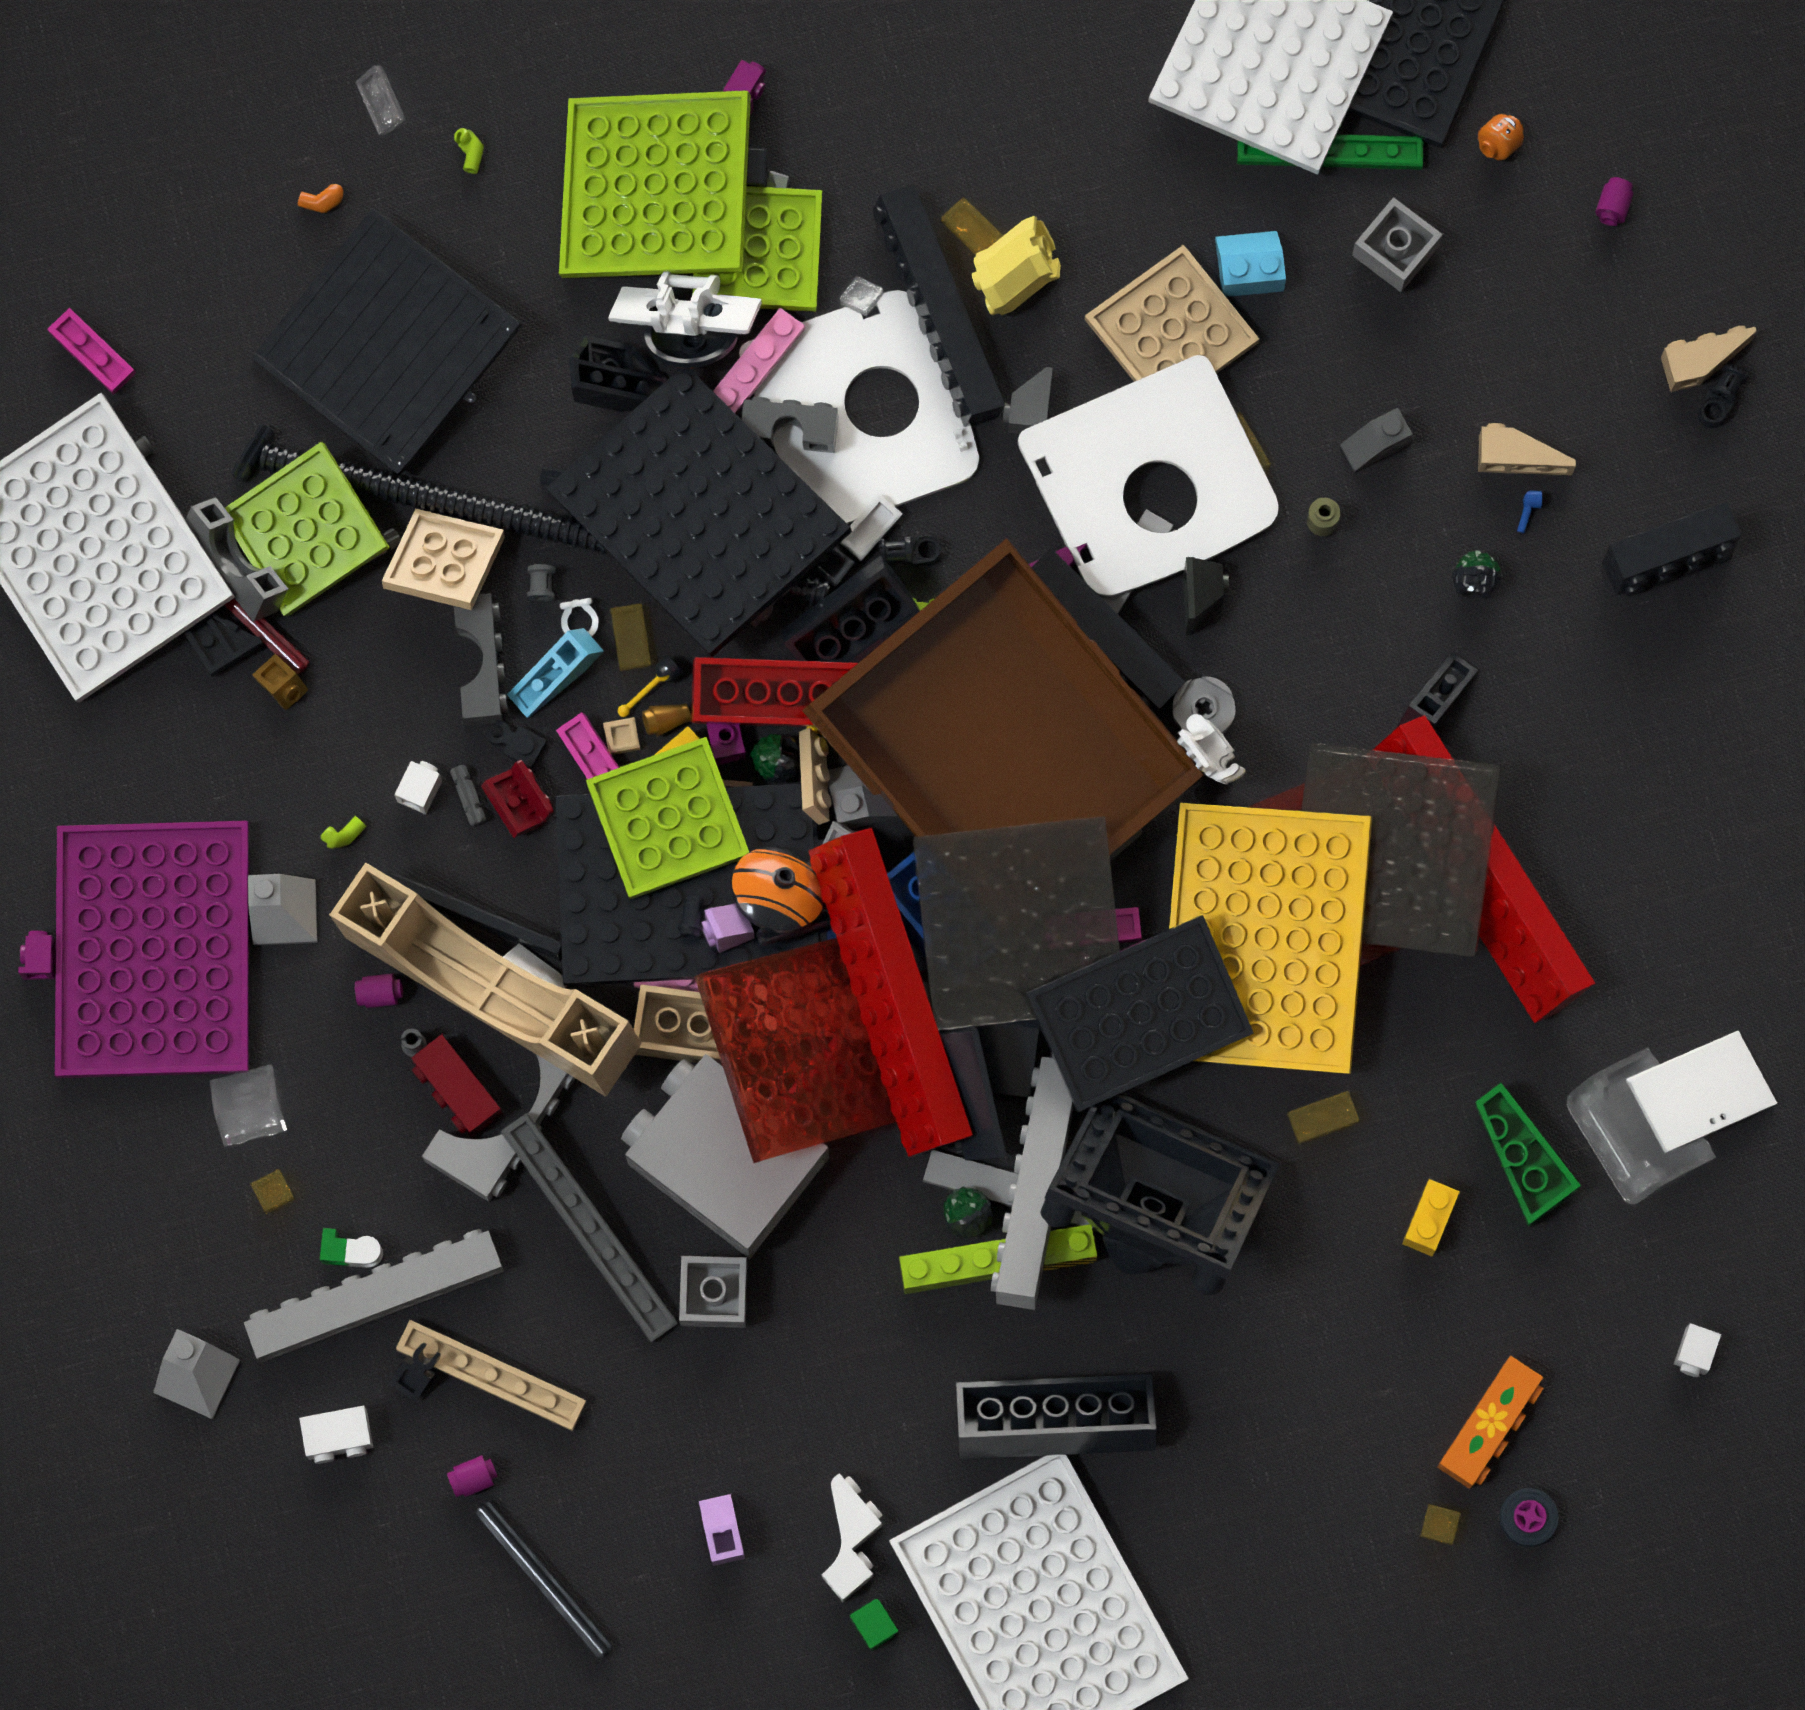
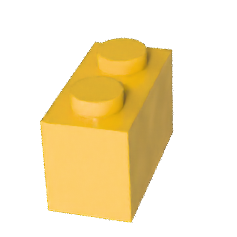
M1429 1179L1402 1244L1433 1256L1460 1191Z

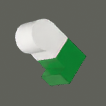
M323 1228L320 1261L322 1264L370 1268L378 1265L382 1260L383 1249L375 1238L362 1236L357 1240L339 1238V1233L336 1229Z

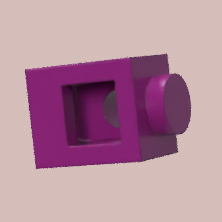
M741 60L724 87L723 92L748 91L751 95V115L754 111L753 99L758 100L766 86L764 83L766 69L758 63L751 62L749 64Z
M707 724L712 753L717 766L746 760L739 725ZM729 732L731 734L730 739L726 741L721 740L719 737L722 733Z
M29 931L28 936H26L25 945L20 947V962L25 964V967H18V973L23 980L55 979L56 941L46 931Z

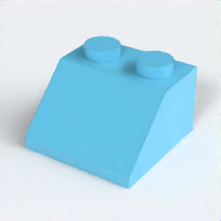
M1277 231L1215 237L1221 292L1225 297L1284 291L1286 274L1283 250Z

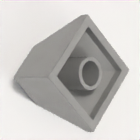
M848 765L829 770L828 790L836 822L847 825L849 829H855L899 818L880 794L872 795Z
M285 874L248 875V903L254 946L317 943L315 879Z
M177 1329L163 1357L153 1393L213 1419L241 1360Z

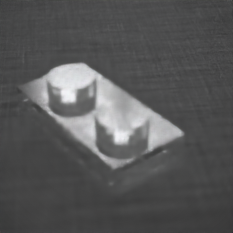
M372 66L356 81V85L378 135H388L406 118L383 66Z

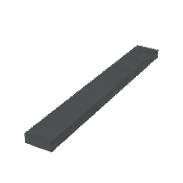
M524 1114L500 1132L648 1340L653 1342L677 1324L675 1318L529 1114Z

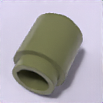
M1319 498L1311 504L1307 516V525L1312 533L1318 536H1328L1336 530L1340 518L1338 504L1330 498Z

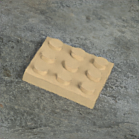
M415 509L382 579L383 589L472 610L505 538L504 530Z

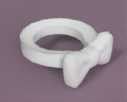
M591 598L575 599L571 602L560 603L561 610L564 609L561 617V627L564 633L570 630L567 620L572 612V608L581 606L592 618V626L588 633L591 637L596 633L598 617L590 606L593 603Z

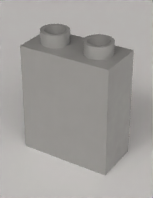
M707 1054L702 1057L696 1066L684 1058L670 1072L661 1087L671 1098L659 1113L654 1116L646 1109L641 1110L624 1131L621 1140L631 1147L625 1156L628 1165L750 1259L829 1160V1150L825 1144Z

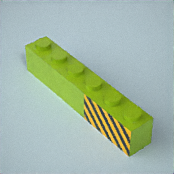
M1092 1225L1050 1231L1043 1271L1096 1262L1097 1253ZM1006 1239L899 1257L905 1294L992 1280L993 1273H999L1001 1262H997L999 1243H1005Z

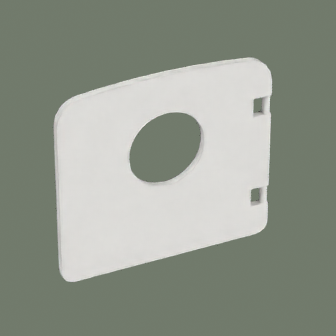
M889 291L864 302L855 303L801 322L805 325V330L754 392V397H765L770 399V402L783 403L784 400H797L801 402V405L814 406V403L823 402L831 404L833 408L838 409L839 420L835 453L804 450L802 443L803 432L793 425H786L777 430L774 435L773 446L776 454L847 524L853 523L878 494H881L894 507H898L966 482L975 474L979 463V454L971 426L964 427L961 419L957 418L953 411V399L949 390H946L942 384V372L938 363L934 362L931 357L930 343L927 336L923 335L919 328V316L915 307L909 304L907 292ZM877 305L880 314L866 319L862 318L861 310ZM754 339L744 343L741 346L739 351L740 357L750 346V344L754 341ZM886 368L900 372L913 383L918 393L919 408L915 419L904 431L889 437L870 436L857 429L847 416L845 396L849 386L859 375L872 369Z
M1202 355L1188 358L1022 431L1018 437L1019 449L1036 480V484L1066 546H1068L1074 557L1081 578L1099 596L1113 597L1184 571L1186 557H1195L1203 560L1211 559L1269 528L1278 513L1276 495L1211 362ZM1045 458L1051 474L1042 477L1036 461ZM1154 462L1168 463L1181 469L1191 479L1197 496L1196 509L1189 522L1180 529L1169 533L1150 532L1138 526L1128 515L1123 501L1124 486L1128 477L1145 464ZM1087 543L1086 545L1093 560L1084 564L1077 547Z

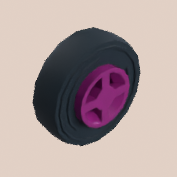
M1524 1488L1516 1490L1505 1499L1500 1508L1499 1521L1503 1533L1510 1541L1518 1546L1531 1548L1542 1545L1553 1536L1558 1526L1559 1515L1556 1504L1549 1495L1538 1489Z

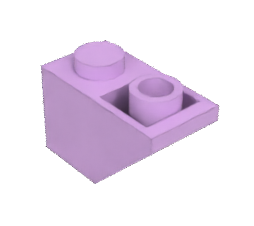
M736 904L705 910L706 921L702 922L703 932L709 946L716 945L719 953L754 939V931L749 920L743 916Z
M731 1494L699 1501L713 1566L745 1559Z

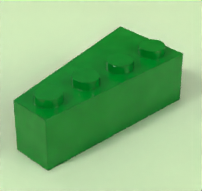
M1502 1083L1475 1102V1106L1526 1223L1530 1227L1578 1191L1581 1185Z

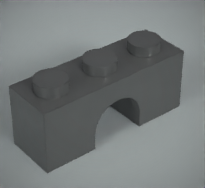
M753 397L752 400L744 399L742 421L769 447H773L774 435L779 428L793 425L803 432L802 443L804 450L835 453L839 416L838 409L833 408L831 404L818 402L814 403V406L801 405V402L797 400H784L783 403L770 402V399L765 397Z

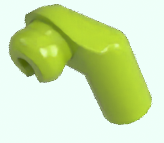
M460 128L455 132L454 140L466 154L463 170L471 174H477L484 146L471 130Z
M354 816L339 833L333 827H328L321 834V840L326 842V846L330 849L347 846L367 826L358 817Z

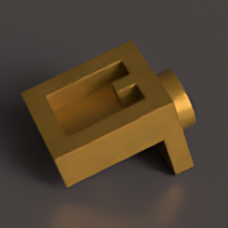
M276 654L252 674L256 681L277 700L284 710L290 708L308 691V688L299 676Z

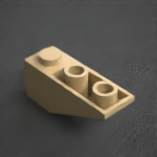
M1737 326L1729 329L1726 334L1716 336L1715 333H1707L1698 337L1696 341L1686 343L1685 340H1677L1668 344L1663 351L1661 360L1670 391L1674 392L1702 385L1753 340L1756 327L1746 329L1745 326Z

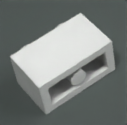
M365 1406L299 1418L306 1457L309 1460L314 1459L315 1464L334 1461V1455L347 1453L348 1458L367 1454L366 1449L373 1448L368 1413Z

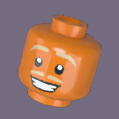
M1495 115L1478 132L1481 152L1486 157L1496 160L1507 159L1522 145L1524 140L1523 126L1517 118L1511 115Z

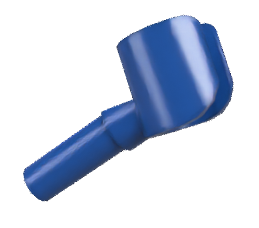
M1530 490L1525 494L1523 498V513L1517 532L1525 533L1531 508L1541 509V491Z

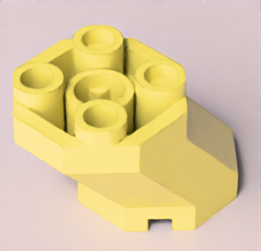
M1035 216L1021 221L992 246L976 253V257H974L976 272L972 273V279L977 290H982L986 296L985 303L991 315L997 313L1004 315L1014 311L1048 282L1060 278L1061 265L1059 259H1052L1051 251L1056 250L1054 242L1044 222L1041 220L1037 221Z

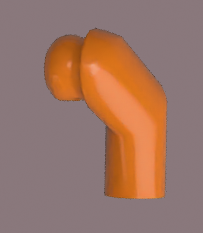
M331 184L317 196L301 192L298 206L320 213H327L341 203L344 190L338 184Z

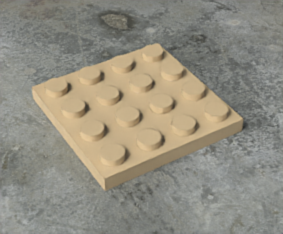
M1184 245L1085 315V321L1134 382L1196 355L1208 358L1217 374L1259 343L1258 336Z

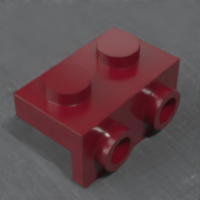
M522 760L515 762L510 770L485 780L481 786L513 838L543 826L553 813L550 799L546 794H543L535 781L533 772L526 767Z

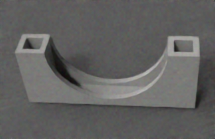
M537 1055L540 1066V1088L536 1101L528 1114L539 1130L542 1131L543 1127L540 1126V1123L546 1115L550 1117L554 1113L560 1102L557 1099L563 1088L568 1090L576 1078ZM439 1129L422 1155L424 1162L488 1202L491 1201L493 1196L498 1198L508 1182L505 1180V1177L511 1169L516 1170L521 1164L520 1159L502 1134L487 1139H463L447 1134Z

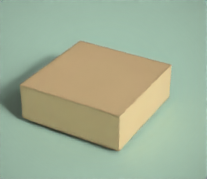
M634 717L603 723L607 746L611 755L640 750Z

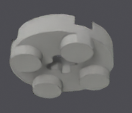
M1202 677L1186 681L1174 696L1172 705L1173 720L1180 730L1183 729L1190 733L1186 726L1187 719L1193 714H1198V708L1195 707L1197 703L1203 705L1207 701L1210 703L1209 709L1212 713L1209 715L1204 714L1202 717L1212 722L1224 734L1232 725L1236 712L1232 692L1225 683L1213 677Z

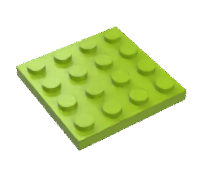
M746 186L743 271L694 273L693 276L709 278L710 275H718L720 278V288L717 295L761 299L760 309L781 308L783 310L816 312L822 190Z
M320 442L225 507L226 511L234 519L235 539L252 566L259 569L271 566L287 586L288 591L279 608L283 616L286 617L390 548L323 442Z
M706 737L586 780L629 900L739 861L744 855L749 853Z

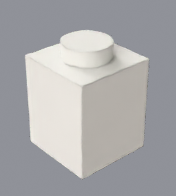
M411 761L396 790L395 797L397 802L427 814L442 783L440 773L437 772L438 768L425 761H421L420 764Z
M1690 1323L1685 1329L1674 1365L1680 1366L1682 1373L1693 1377H1699V1374L1705 1375L1710 1369L1721 1334Z

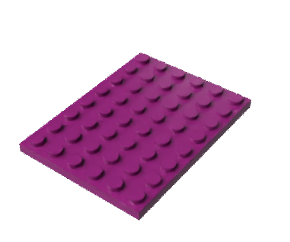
M248 821L57 826L56 1078L249 1073Z

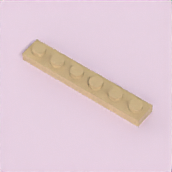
M409 1320L396 1347L398 1352L413 1358L414 1351L424 1342L427 1344L423 1350L426 1358L432 1359L437 1352L441 1354L440 1360L433 1368L568 1430H574L585 1407L586 1400Z

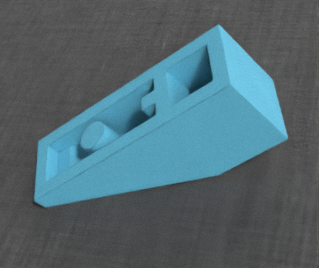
M584 628L569 630L507 695L527 718H530L582 675L604 651Z

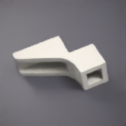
M839 1473L832 1479L831 1489L841 1534V1549L834 1563L822 1574V1578L841 1601L845 1602L873 1578V1573L870 1571L873 1567L871 1561L862 1551L856 1554L854 1550L882 1527L879 1518L883 1515L871 1501L865 1504L857 1495L861 1492V1489L850 1476L844 1479Z

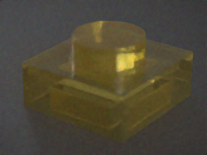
M280 1169L250 1183L266 1214L295 1199Z
M1428 1504L1420 1537L1453 1545L1461 1512Z

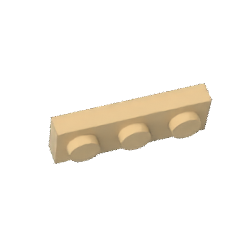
M811 728L799 732L802 810L820 825L830 821L829 807H831V798L828 794L830 773L827 768L826 756L829 754V748L824 738L819 737Z

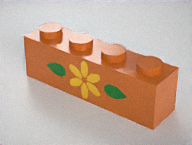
M1510 1355L1437 1468L1469 1489L1475 1482L1481 1485L1491 1470L1486 1464L1492 1455L1499 1458L1508 1444V1441L1503 1438L1510 1428L1516 1431L1526 1415L1521 1412L1527 1402L1534 1404L1544 1389L1539 1385L1543 1377Z

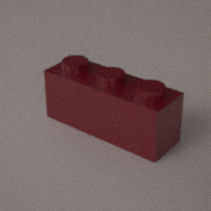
M442 1034L411 1057L415 1065L411 1069L422 1084H425L427 1081L435 1090L431 1094L442 1109L448 1106L455 1116L451 1118V1121L461 1134L467 1131L473 1138L503 1114L501 1108Z

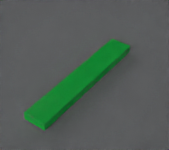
M1337 134L1322 167L1422 170L1423 139L1409 136ZM1237 141V164L1296 166L1241 141Z

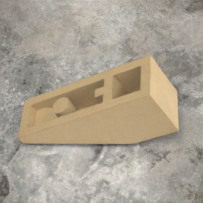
M1491 423L1487 427L1481 428L1479 434L1478 472L1572 475L1576 467L1575 459L1515 428H1506L1501 423Z

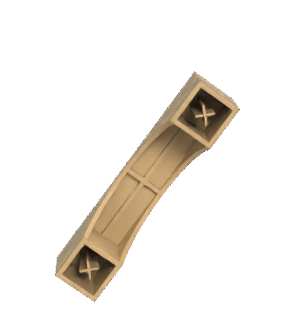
M366 862L329 914L349 941L604 1096L608 1095L642 1044L628 1020L580 991L565 989L551 984L498 955L449 921L417 893Z

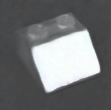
M272 1064L249 1070V1073H236L210 1080L214 1116L224 1146L242 1144L250 1139L273 1136L278 1132L287 1130L284 1110Z

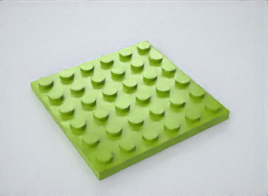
M748 91L569 98L559 275L562 278L659 275L663 272H670L671 274L742 272L750 93Z

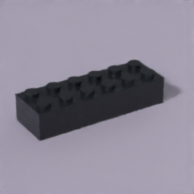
M1152 1374L956 1383L959 1459L1156 1450V1420Z

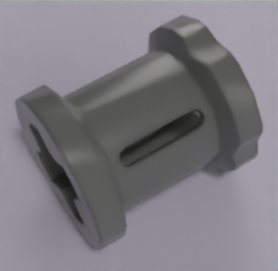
M545 564L528 566L527 573L530 574V591L527 592L528 600L548 602L555 599V594L552 592V575L556 571L554 566Z

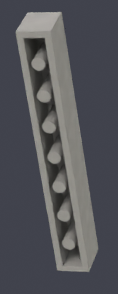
M1042 1057L1040 1068L1034 1067L1031 1086L1036 1087L1034 1097L1028 1096L1026 1115H1029L1030 1119L1028 1126H1022L1020 1144L1024 1145L1023 1155L1017 1154L1014 1173L1019 1175L1017 1184L1011 1183L1008 1202L1013 1203L1011 1213H1005L1003 1232H1006L1007 1236L1005 1243H999L997 1262H1001L999 1273H993L991 1291L996 1292L997 1304L1032 1310L1036 1309L1051 1226L1042 1218L1040 1211L1046 1192L1065 1157L1074 1112V1104L1054 1058Z
M473 1230L463 1235L464 1240L454 1244H452L451 1240L441 1242L433 1246L434 1251L424 1255H421V1252L409 1254L403 1257V1263L391 1267L390 1263L383 1264L372 1269L373 1274L360 1278V1275H354L342 1280V1286L331 1290L329 1286L321 1287L312 1291V1297L302 1301H299V1298H292L280 1304L281 1308L269 1313L268 1309H264L251 1314V1320L244 1322L256 1359L262 1363L504 1272L489 1231Z

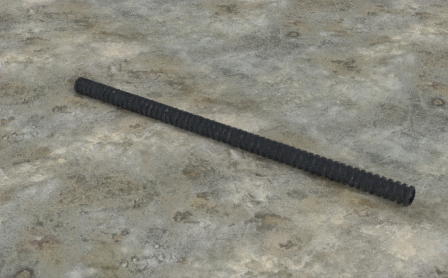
M267 443L260 456V469L262 471L270 469L271 473H276V471L281 470L300 457L301 453L298 450H295L293 453L290 448L282 450L281 446L273 448L272 444ZM347 462L338 464L356 494L364 492L365 496L368 497L372 494L376 499H379L381 496L384 501L392 499L393 503L396 504L401 501L404 506H407L409 503L412 508L421 506V510L425 511L429 508L430 512L433 513L438 510L441 515H445V513H449L450 517L458 515L461 520L466 517L469 522L477 520L478 524L486 522L487 526L490 527L495 524L498 529L506 527V531L515 529V532L518 534L523 531L526 536L534 534L535 538L543 536L544 540L547 541L549 538H552L555 543H558L560 540L563 545L572 543V547L575 548L580 545L583 550H586L588 547L591 548L592 552L600 550L601 554H606V550L578 522H574V519L571 517L566 520L563 515H559V517H555L554 513L546 515L545 511L541 510L538 513L535 508L527 510L526 506L517 508V504L513 503L509 506L506 501L498 503V499L489 501V498L486 496L481 499L477 494H474L472 497L469 492L461 494L460 490L457 489L452 492L449 487H446L444 490L441 485L432 487V483L429 482L424 485L420 480L416 483L413 482L412 478L404 480L403 476L395 478L392 473L387 476L384 471L376 473L375 469L366 471V467L362 466L358 469L355 464L348 466ZM807 575L805 578L801 577L791 586L789 592L781 598L785 599L788 596L791 601L800 599V603L804 604L805 601H808L809 605L814 606L815 603L817 604L829 595L831 584L828 580H825L824 583L820 582V578L811 580V576Z

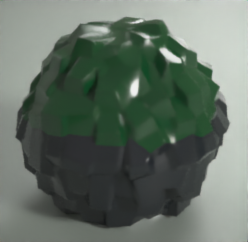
M1480 551L1469 552L1467 555H1464L1460 558L1456 569L1452 572L1456 593L1464 597L1468 591L1482 593V599H1486L1487 597L1494 596V592H1497L1501 585V568H1499L1498 563L1487 553H1481Z
M770 734L767 737H763L755 744L751 752L755 769L768 782L782 783L788 779L792 780L796 771L800 768V763L793 760V751L800 750V748L796 744V740L789 734Z
M962 1186L954 1190L953 1193L947 1196L943 1206L946 1228L951 1234L956 1235L960 1239H969L972 1236L981 1234L987 1226L992 1224L993 1213L991 1211V1203L989 1202L990 1199L983 1192H979L978 1189Z

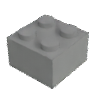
M1393 197L1355 242L1352 256L1398 291L1402 292L1439 248L1443 234Z
M681 1256L679 1312L681 1326L746 1328L747 1258Z

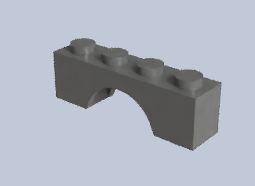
M215 497L191 506L185 521L227 583L236 601L254 622L278 612L288 591L287 586L271 566L259 569L252 566L244 558L236 543L234 519L219 500Z
M491 593L479 594L472 610L454 606L455 627L458 636L470 639L483 652V664L480 672L474 680L460 688L462 716L465 726L495 724L497 720L503 721L502 713L508 712L507 695L501 694L500 682H505L504 663L498 664L497 652H503L502 634L496 633L495 622L501 621L499 603H493Z

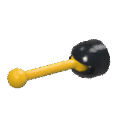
M665 655L656 665L657 677L626 705L619 706L618 714L621 717H627L630 714V709L660 681L666 683L673 682L683 674L682 670L668 655Z

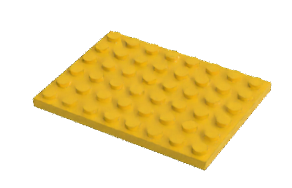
M1180 803L1169 929L1199 915L1204 916L1254 1034L1193 1061L1351 1074L1372 826L1371 816Z

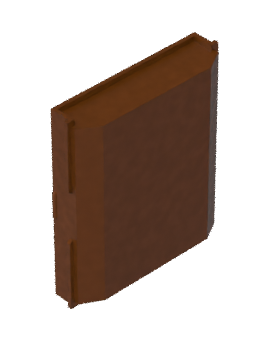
M1007 538L802 711L872 795L880 794L919 842L922 845L926 844L1005 941H1010L1199 780L1203 774L1195 766L1194 760L1186 754L1187 752L1179 745L1177 740L1135 690L1131 689L1122 679L1118 668L1097 643L1085 635L1077 625L1078 622Z

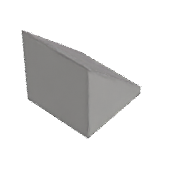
M770 171L767 187L788 188L789 176Z

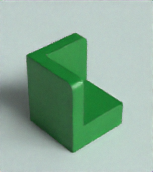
M874 1599L850 1615L851 1621L870 1651H873L899 1634V1631L878 1599Z

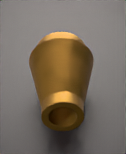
M686 703L680 705L649 706V710L642 711L643 723L647 734H655L657 737L683 723L691 721L690 711Z

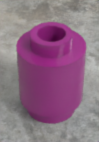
M1612 177L1604 185L1595 211L1603 224L1616 226L1617 223L1625 222L1634 195L1632 191L1633 185L1629 181Z
M394 973L364 976L362 980L355 981L357 1005H365L366 1008L397 1005L398 998H403L401 979H396Z
M482 1455L453 1467L454 1470L447 1473L456 1498L461 1495L468 1497L494 1486L492 1479L498 1477L491 1459L485 1461Z

